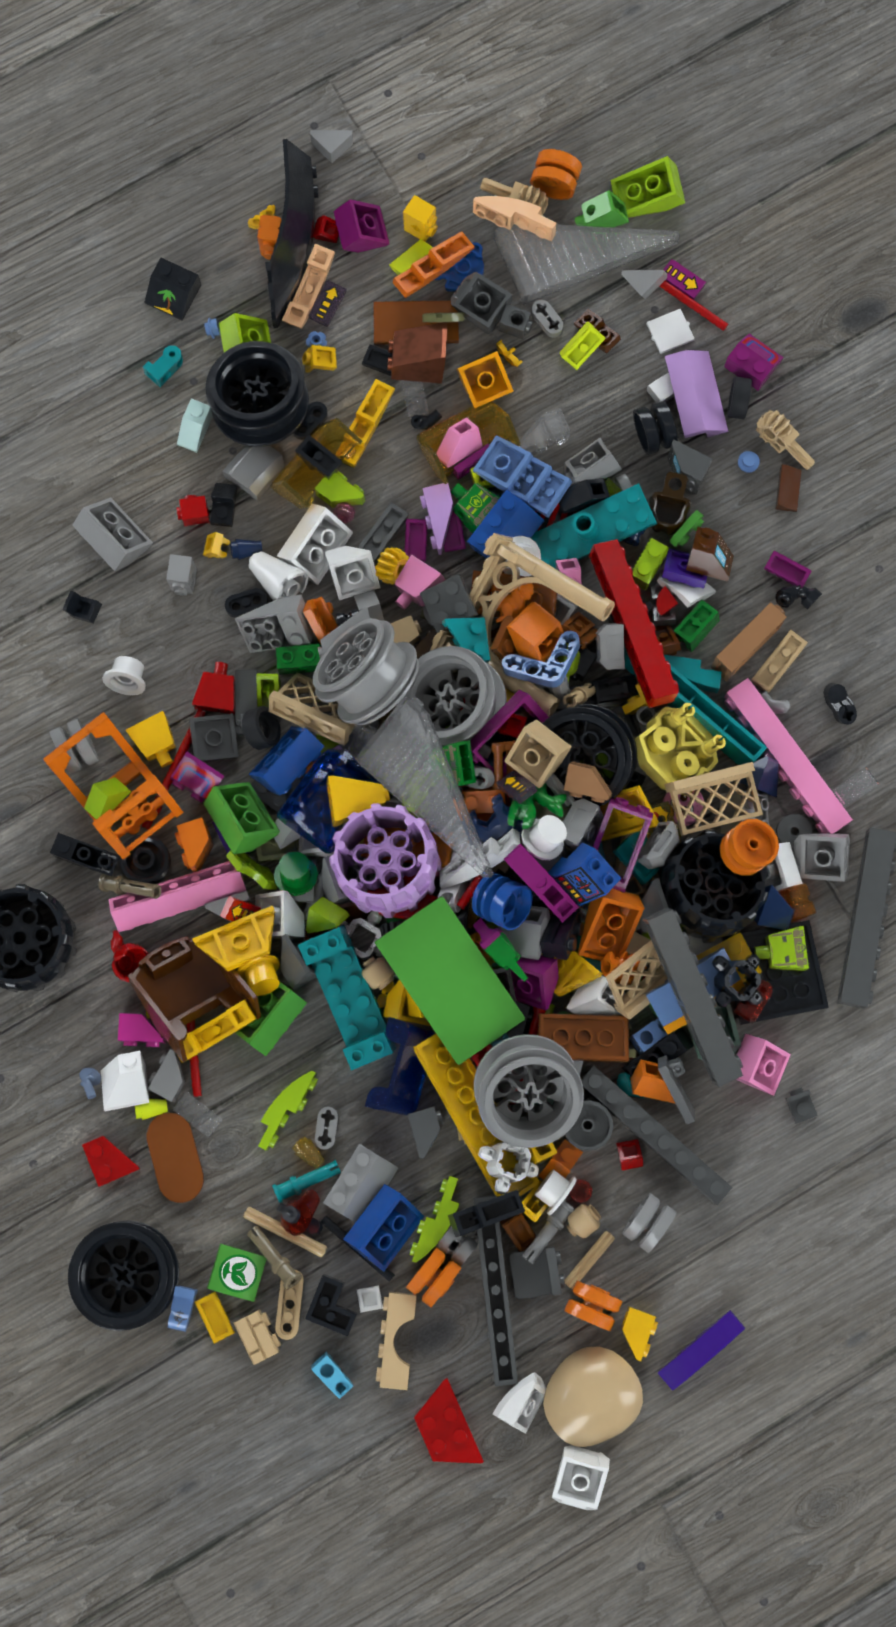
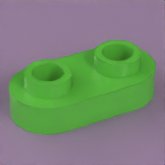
M696 510L677 530L669 542L675 547L679 545L683 547L690 539L689 534L692 530L696 531L697 527L703 525L704 521L702 518L704 515Z

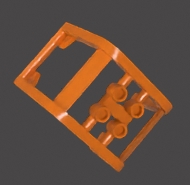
M102 712L44 757L43 760L84 808L89 794L85 796L65 772L71 759L67 751L90 733L95 738L112 736L131 762L109 779L116 777L125 786L140 774L146 779L143 784L133 790L129 797L122 801L113 811L109 809L98 819L90 815L94 821L92 824L124 860L131 855L129 852L175 816L178 818L184 812L157 777L152 774L107 715ZM156 793L159 795L153 802H147L148 796ZM163 804H166L172 812L125 847L120 838L126 833L131 835L137 834L140 830V825L146 820L153 821L158 816L156 810ZM116 821H123L122 826L113 832L111 829Z

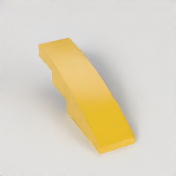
M375 379L357 410L356 417L346 433V438L336 454V457L342 460L343 463L355 468L395 391L394 387Z

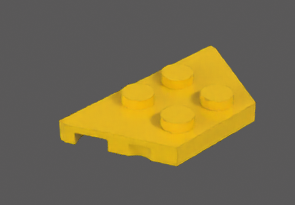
M272 905L192 938V940L199 949L225 970L231 971L252 958L270 954L275 919L274 907Z
M571 952L567 960L557 959L559 978L554 993L561 997L601 977L603 974L583 957L579 956L577 952Z

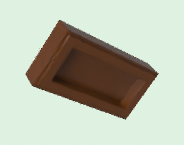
M522 1213L500 1221L519 1252L528 1248L536 1238L535 1233Z

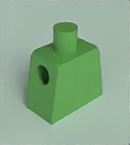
M610 190L583 203L581 206L583 214L575 217V223L579 230L589 226L595 232H601L629 222L625 203Z

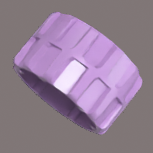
M379 803L371 804L370 809L360 813L352 812L347 817L349 821L341 831H336L332 838L335 844V851L330 856L329 862L339 887L345 896L354 902L364 913L376 911L382 913L385 918H392L397 912L407 909L410 912L417 910L418 903L427 894L432 895L436 889L434 885L435 875L437 871L440 872L442 867L435 839L426 822L422 818L414 817L405 806L399 804L396 805V808L382 807ZM383 828H401L406 831L398 830L392 833L391 836H388ZM367 836V840L369 843L367 845H358V843ZM378 836L384 837V840L381 843H374V840ZM412 838L416 843L421 840L424 841L425 854H420L417 858L411 852L413 847ZM399 840H406L403 847H396V843ZM363 853H368V854H369V856H368V858H367L366 860H364V861H360V860H359V857H360L361 854H363ZM384 857H391L389 863L381 864V860ZM405 861H413V864L409 868L403 867V863ZM355 863L361 868L359 871L361 881L359 883L356 879L349 881L348 866H354ZM371 873L376 874L374 880L366 881L367 875ZM416 875L415 878L404 887L405 884L403 877H412ZM390 878H398L394 885L387 884ZM382 884L389 893L370 894L365 891L367 889H378Z

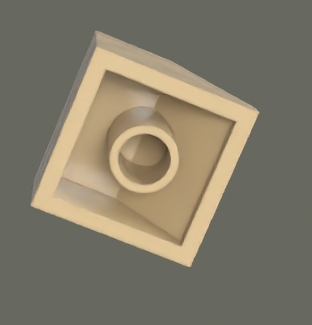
M535 720L524 726L504 762L535 786L541 788L562 764L572 746L538 720Z

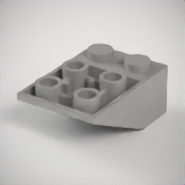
M302 595L281 597L236 617L235 621L250 653L276 650V647L311 644L314 632L303 613L305 602Z

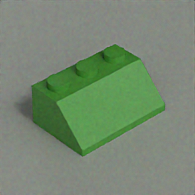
M250 782L213 786L204 802L205 808L233 854L252 852L280 833Z
M281 982L273 992L257 996L261 1018L254 1020L236 1032L238 1036L264 1056H267L270 1050L274 1048L277 1041L307 1004L305 1000Z

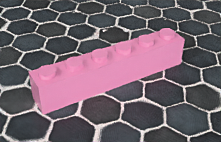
M228 861L158 883L161 886V895L157 899L127 893L108 900L110 913L117 930L122 932L166 917L175 916L178 913L194 910L204 906V904L246 891V886L242 873L238 872L232 863Z

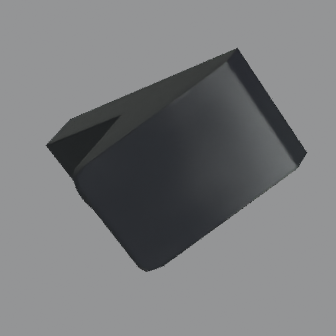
M310 435L295 450L296 454L310 470L316 469L328 480L342 465V460Z
M215 484L211 494L213 501L211 525L233 526L237 485Z

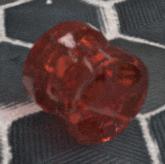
M579 1179L569 1195L574 1201L586 1202L592 1196V1187L586 1180Z

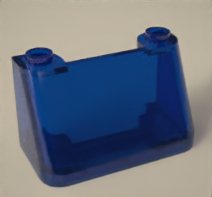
M328 749L322 753L277 813V818L282 823L327 854L335 851V844L332 838L334 833L343 826V824L338 827L332 826L326 786L328 776L382 784L346 749Z
M389 1017L386 1035L390 1041L400 1044L389 1087H375L371 1089L367 1095L365 1107L399 1115H408L416 1111L427 1073L415 1054L413 1047L432 1036L434 1032L431 1029Z

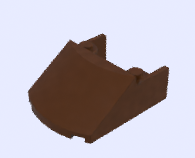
M188 936L175 939L158 947L145 956L138 963L139 967L134 973H130L128 976L133 989L161 1038H165L182 1062L187 1060L183 1043L187 1037V1030L184 1025L220 1005H223L228 1010L246 999L256 1019L261 1018L258 997L235 969L231 971L225 970L194 944L192 938L189 939Z

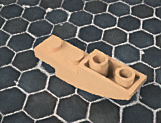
M501 196L475 197L473 200V213L482 219L495 223L499 227L511 230L515 224L519 228L528 230L542 239L552 241L555 237L556 222L541 216L542 207L519 199Z

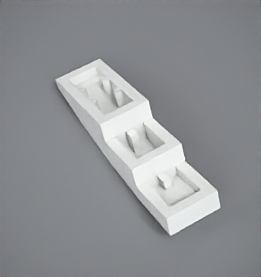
M512 828L498 841L490 837L476 850L468 846L440 871V887L446 889L460 884L503 862L504 858L521 844L520 832Z

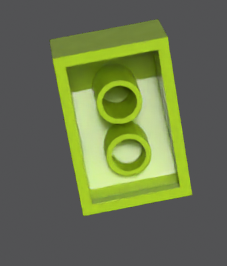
M668 156L610 180L613 193L625 203L628 218L667 211L685 203L677 165Z

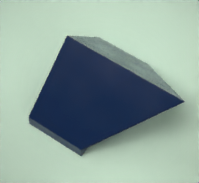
M765 756L753 763L755 771H752L755 786L758 791L777 798L778 762L769 756ZM740 779L739 783L748 787L747 779Z
M771 884L765 887V892H768L767 902L759 908L754 921L757 925L788 930L795 909L789 906Z

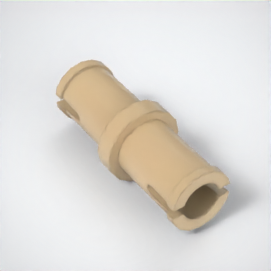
M586 683L582 687H575L571 693L564 696V705L570 703L567 705L568 708L585 703L589 697L595 694V687L588 688L592 685L591 683Z

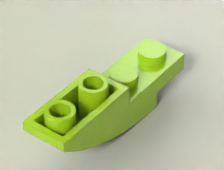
M310 1071L296 1079L273 1101L260 1121L268 1125V1128L258 1147L266 1151L270 1147L274 1148L279 1139V1136L276 1135L279 1128H284L290 1117L287 1115L288 1110L297 1114L298 1110L303 1111L308 1101L305 1098L308 1091H313L318 1082V1079L315 1078L316 1072Z
M449 1176L448 1180L443 1179L440 1192L444 1194L441 1202L436 1201L432 1213L437 1215L436 1219L426 1217L425 1221L420 1220L417 1233L421 1235L418 1243L413 1242L409 1254L413 1256L412 1262L417 1263L438 1244L450 1227L448 1215L457 1212L460 1204L451 1201L458 1178Z

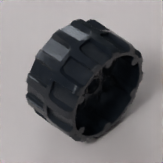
M713 829L703 830L694 838L686 837L672 851L665 865L660 867L658 871L668 908L673 909L680 916L681 923L679 925L682 932H685L687 936L701 938L703 943H712L720 937L730 938L736 935L756 918L757 911L767 902L768 892H765V879L769 876L767 868H763L750 876H741L732 872L724 864L720 854V844L725 834L716 833ZM713 857L719 859L720 861L715 862V859ZM683 858L685 862H689L693 858L694 861L690 864V869L685 872V868L680 865L681 859ZM699 862L706 866V870L699 866ZM721 868H722L723 870H727L728 873H727V874L723 873V872L721 871ZM686 878L691 879L694 886L689 885ZM708 883L713 884L715 890L710 889ZM729 887L734 888L736 894L731 893ZM695 899H699L702 902V906L696 903ZM737 901V905L742 907L741 913L735 911L730 915L729 912L733 908V903ZM716 903H720L723 906L724 911L718 909ZM705 910H707V912H708V914H709L710 917H708V916H706V915H704V914H702V913H703Z
M17 884L15 888L6 890L0 889V936L4 939L3 944L0 946V963L3 966V969L0 970V987L16 993L28 990L41 991L44 990L45 984L54 978H62L66 974L65 965L70 956H75L77 951L73 944V931H76V925L67 914L64 905L47 892L29 887L26 884ZM22 900L32 902L31 907L23 908L19 916L6 907L11 903ZM49 907L57 920L58 926H54L51 929L41 925L43 917L39 912L40 908L47 909ZM29 913H34L36 916L34 922L27 924L26 916ZM7 916H12V924L5 927L4 919ZM44 930L48 931L47 940L40 942L39 934ZM25 933V942L18 945L16 942L17 936ZM55 938H59L56 951L45 966L46 954L43 948L51 946ZM34 951H38V960L36 962H30V954ZM15 954L17 957L16 962L13 965H8V956ZM24 962L34 967L37 972L21 979H14V976L10 974L12 970L20 969Z

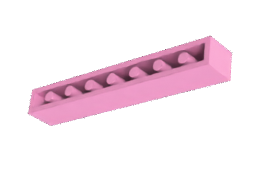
M749 678L729 690L724 696L726 706L730 711H735L739 724L745 729L747 728L753 736L767 747L763 756H769L777 760L778 777L781 781L787 782L790 786L789 791L796 800L799 799L804 805L802 809L805 814L815 820L817 823L815 826L819 833L835 834L849 824L853 819Z

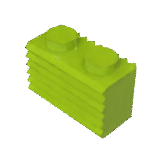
M653 538L649 539L638 561L634 564V568H632L634 582L643 590H647L669 550L666 545Z

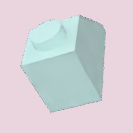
M191 398L182 418L177 441L178 446L196 453L198 452L213 418L209 405Z

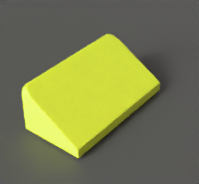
M420 239L389 264V266L397 275H400L410 269L412 263L428 255L429 250L433 247Z
M587 321L560 351V355L573 368L578 370L606 338Z

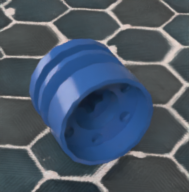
M491 872L478 883L472 898V909L477 916L493 922L506 930H514L520 927L530 913L533 895L531 889L526 885L512 881L497 872Z

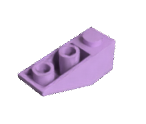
M448 482L423 488V496H420L422 508H427L429 515L425 516L427 528H432L434 535L430 537L432 548L437 549L438 555H442L453 512V501Z

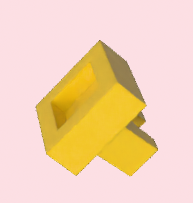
M218 532L207 535L202 556L226 558L227 553L221 550V545L228 546L230 541L223 537L224 534Z

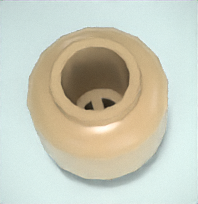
M372 956L363 963L365 968L362 970V976L372 989L379 988V990H382L394 980L392 977L394 971L384 957L375 959Z
M581 1204L568 1216L569 1224L567 1229L574 1237L578 1235L581 1238H587L599 1229L601 1216L591 1204Z

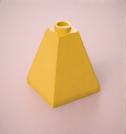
M328 776L326 786L333 827H338L348 822L347 817L352 812L360 813L370 809L371 804L379 803L383 806L386 801H390L388 787L384 788L383 784L338 776Z

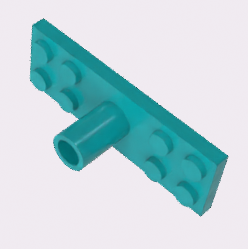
M638 483L535 532L531 539L537 543L540 549L541 560L556 569V560L577 558L579 561L589 556L594 544L618 539L620 542L657 524ZM591 525L589 529L582 531L585 526Z

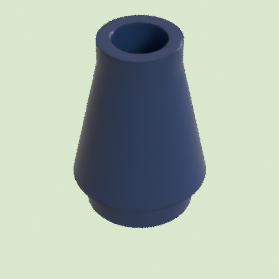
M235 539V541L230 542L232 559L237 558L241 560L252 556L254 553L261 552V540Z

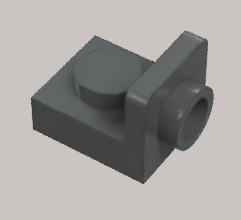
M801 1087L789 1092L791 1096L785 1099L795 1124L818 1116L809 1095L811 1094L810 1090L803 1091Z

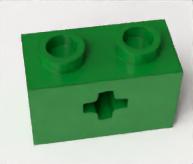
M320 644L276 647L279 675L314 672L320 661L317 648L320 647Z

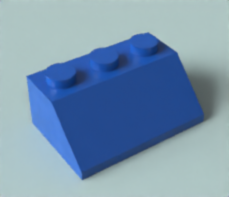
M506 489L467 542L474 551L487 559L490 555L483 553L486 548L485 543L493 533L511 538L516 536L532 538L544 522V519L523 500Z
M291 726L279 742L271 748L248 775L273 794H286L292 787L291 783L306 772V767L311 761L314 762L321 755L320 751L325 746L307 728Z
M384 1184L343 1240L384 1272L417 1228L420 1220H423L425 1216L401 1193Z

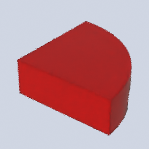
M666 586L661 589L656 600V610L660 617L678 605V602Z

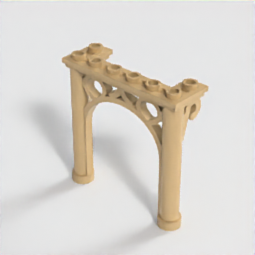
M493 533L485 543L486 548L483 552L486 555H490V557L485 560L483 570L480 576L474 580L472 584L473 589L469 594L476 611L479 610L481 605L483 608L482 616H485L490 661L487 663L500 675L507 690L514 694L518 690L528 693L550 717L557 710L560 699L532 682L507 676L503 671L502 661L490 649L492 646V621L498 606L511 591L530 583H539L547 586L601 621H605L610 616L615 603L607 597L602 598L513 542V538ZM506 567H510L513 571L512 582L503 585L500 582V575ZM519 568L523 569L524 571L528 572L534 577H525L520 579ZM493 583L498 589H502L500 592L495 591L493 594L486 596ZM440 630L432 640L433 645L430 650L445 646H456L450 631Z

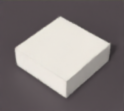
M379 1285L357 1289L360 1313L383 1308Z

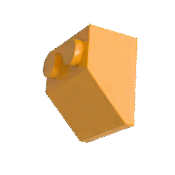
M498 351L456 369L474 409L514 392Z

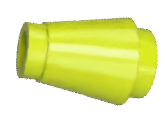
M149 1098V1103L135 1106L136 1119L142 1118V1120L168 1112L166 1099Z

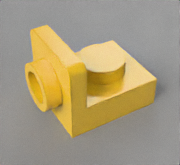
M311 345L302 356L305 372L310 373L313 369L334 371L337 368L336 348Z
M639 683L635 685L639 695L629 698L627 700L628 704L622 706L625 715H633L641 707L648 706Z

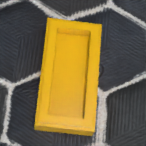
M216 1291L195 1301V1305L214 1344L235 1333Z

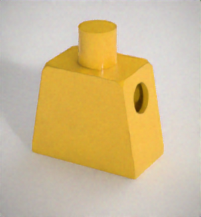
M163 711L126 729L130 738L148 761L157 758L162 768L173 762L169 752L175 749L176 745L168 719Z

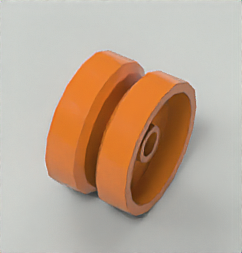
M545 149L540 151L530 184L535 188H540V191L545 192L549 198L557 200L572 198L577 186L576 181L579 179L582 170L581 162L573 155L561 150Z
M747 819L740 822L725 834L720 844V854L724 864L732 872L741 876L753 875L772 863L779 849L778 837L774 830L766 822L758 819Z
M437 1247L406 1286L414 1295L418 1294L425 1285L428 1286V1289L422 1295V1301L430 1308L440 1297L444 1296L454 1283V1278L462 1269L452 1260L441 1270L439 1267L444 1262L446 1254Z
M576 1280L572 1292L574 1295L584 1299L582 1303L569 1299L564 1311L597 1327L611 1331L615 1320L612 1316L604 1313L603 1310L606 1309L614 1313L619 1312L623 1301L610 1295V1292L592 1284L589 1286Z

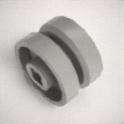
M78 718L67 722L70 737L83 728ZM60 726L49 731L56 748L70 738ZM90 735L67 751L71 759L66 768L71 775L80 771L82 764L79 755L89 766L99 761Z
M651 1193L636 1207L622 1231V1235L631 1241L635 1240L643 1232L638 1246L647 1253L652 1251L677 1213L666 1205L655 1214L660 1205V1200Z

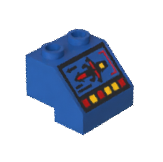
M583 842L567 859L562 857L548 872L579 906L607 895L621 879L595 848Z

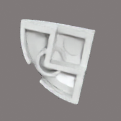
M662 577L657 580L662 588L666 586L672 595L676 594L687 608L696 602L706 600L716 593V590L707 583L703 589L700 587L694 588L681 582H671Z

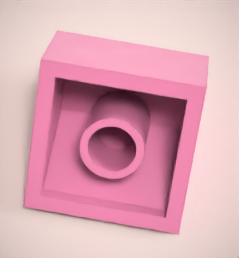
M745 1034L737 1053L743 1065V1068H741L743 1076L736 1080L774 1096L791 1054L765 1039Z

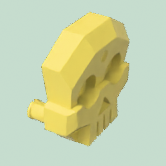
M685 703L680 708H662L649 720L646 731L635 738L640 768L663 790H666L664 784L710 773L718 763L717 751L726 745L724 738L718 741L722 737L721 735L713 737L693 716L695 713L694 706L687 709L692 705L691 703Z

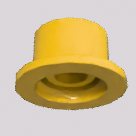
M263 955L252 958L243 963L237 970L256 996L269 994L276 990L280 984L276 974L280 963L275 956Z

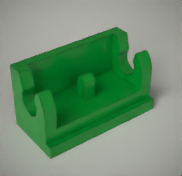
M701 600L674 630L679 642L683 641L686 644V648L692 652L720 621L719 612L704 600Z

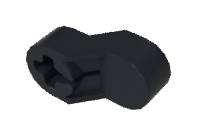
M837 683L826 685L823 694L826 704L833 712L834 718L839 723L852 724L857 718V711L845 687Z

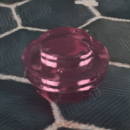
M341 502L335 506L333 513L345 524L354 519L355 509L351 504Z

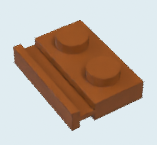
M579 611L561 625L564 632L574 631L579 635L582 649H585L596 639L595 633L598 630L594 628L595 624Z

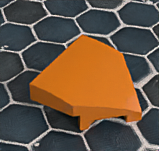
M322 596L308 600L303 609V613L320 644V640L338 627L332 615L334 610L332 603H326Z

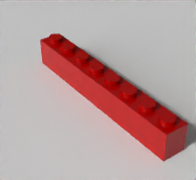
M618 539L594 544L589 557L605 597L615 603L612 611L615 623L624 624V646L649 708L671 703L679 693V686L677 681L673 680L670 663L665 660L662 643L656 637L655 625L653 622H650L647 605L642 602L640 588L638 584H635L632 568L626 562L625 550L620 546Z

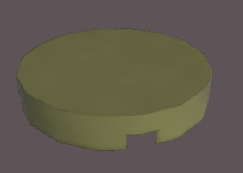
M463 312L423 313L422 322L464 321Z

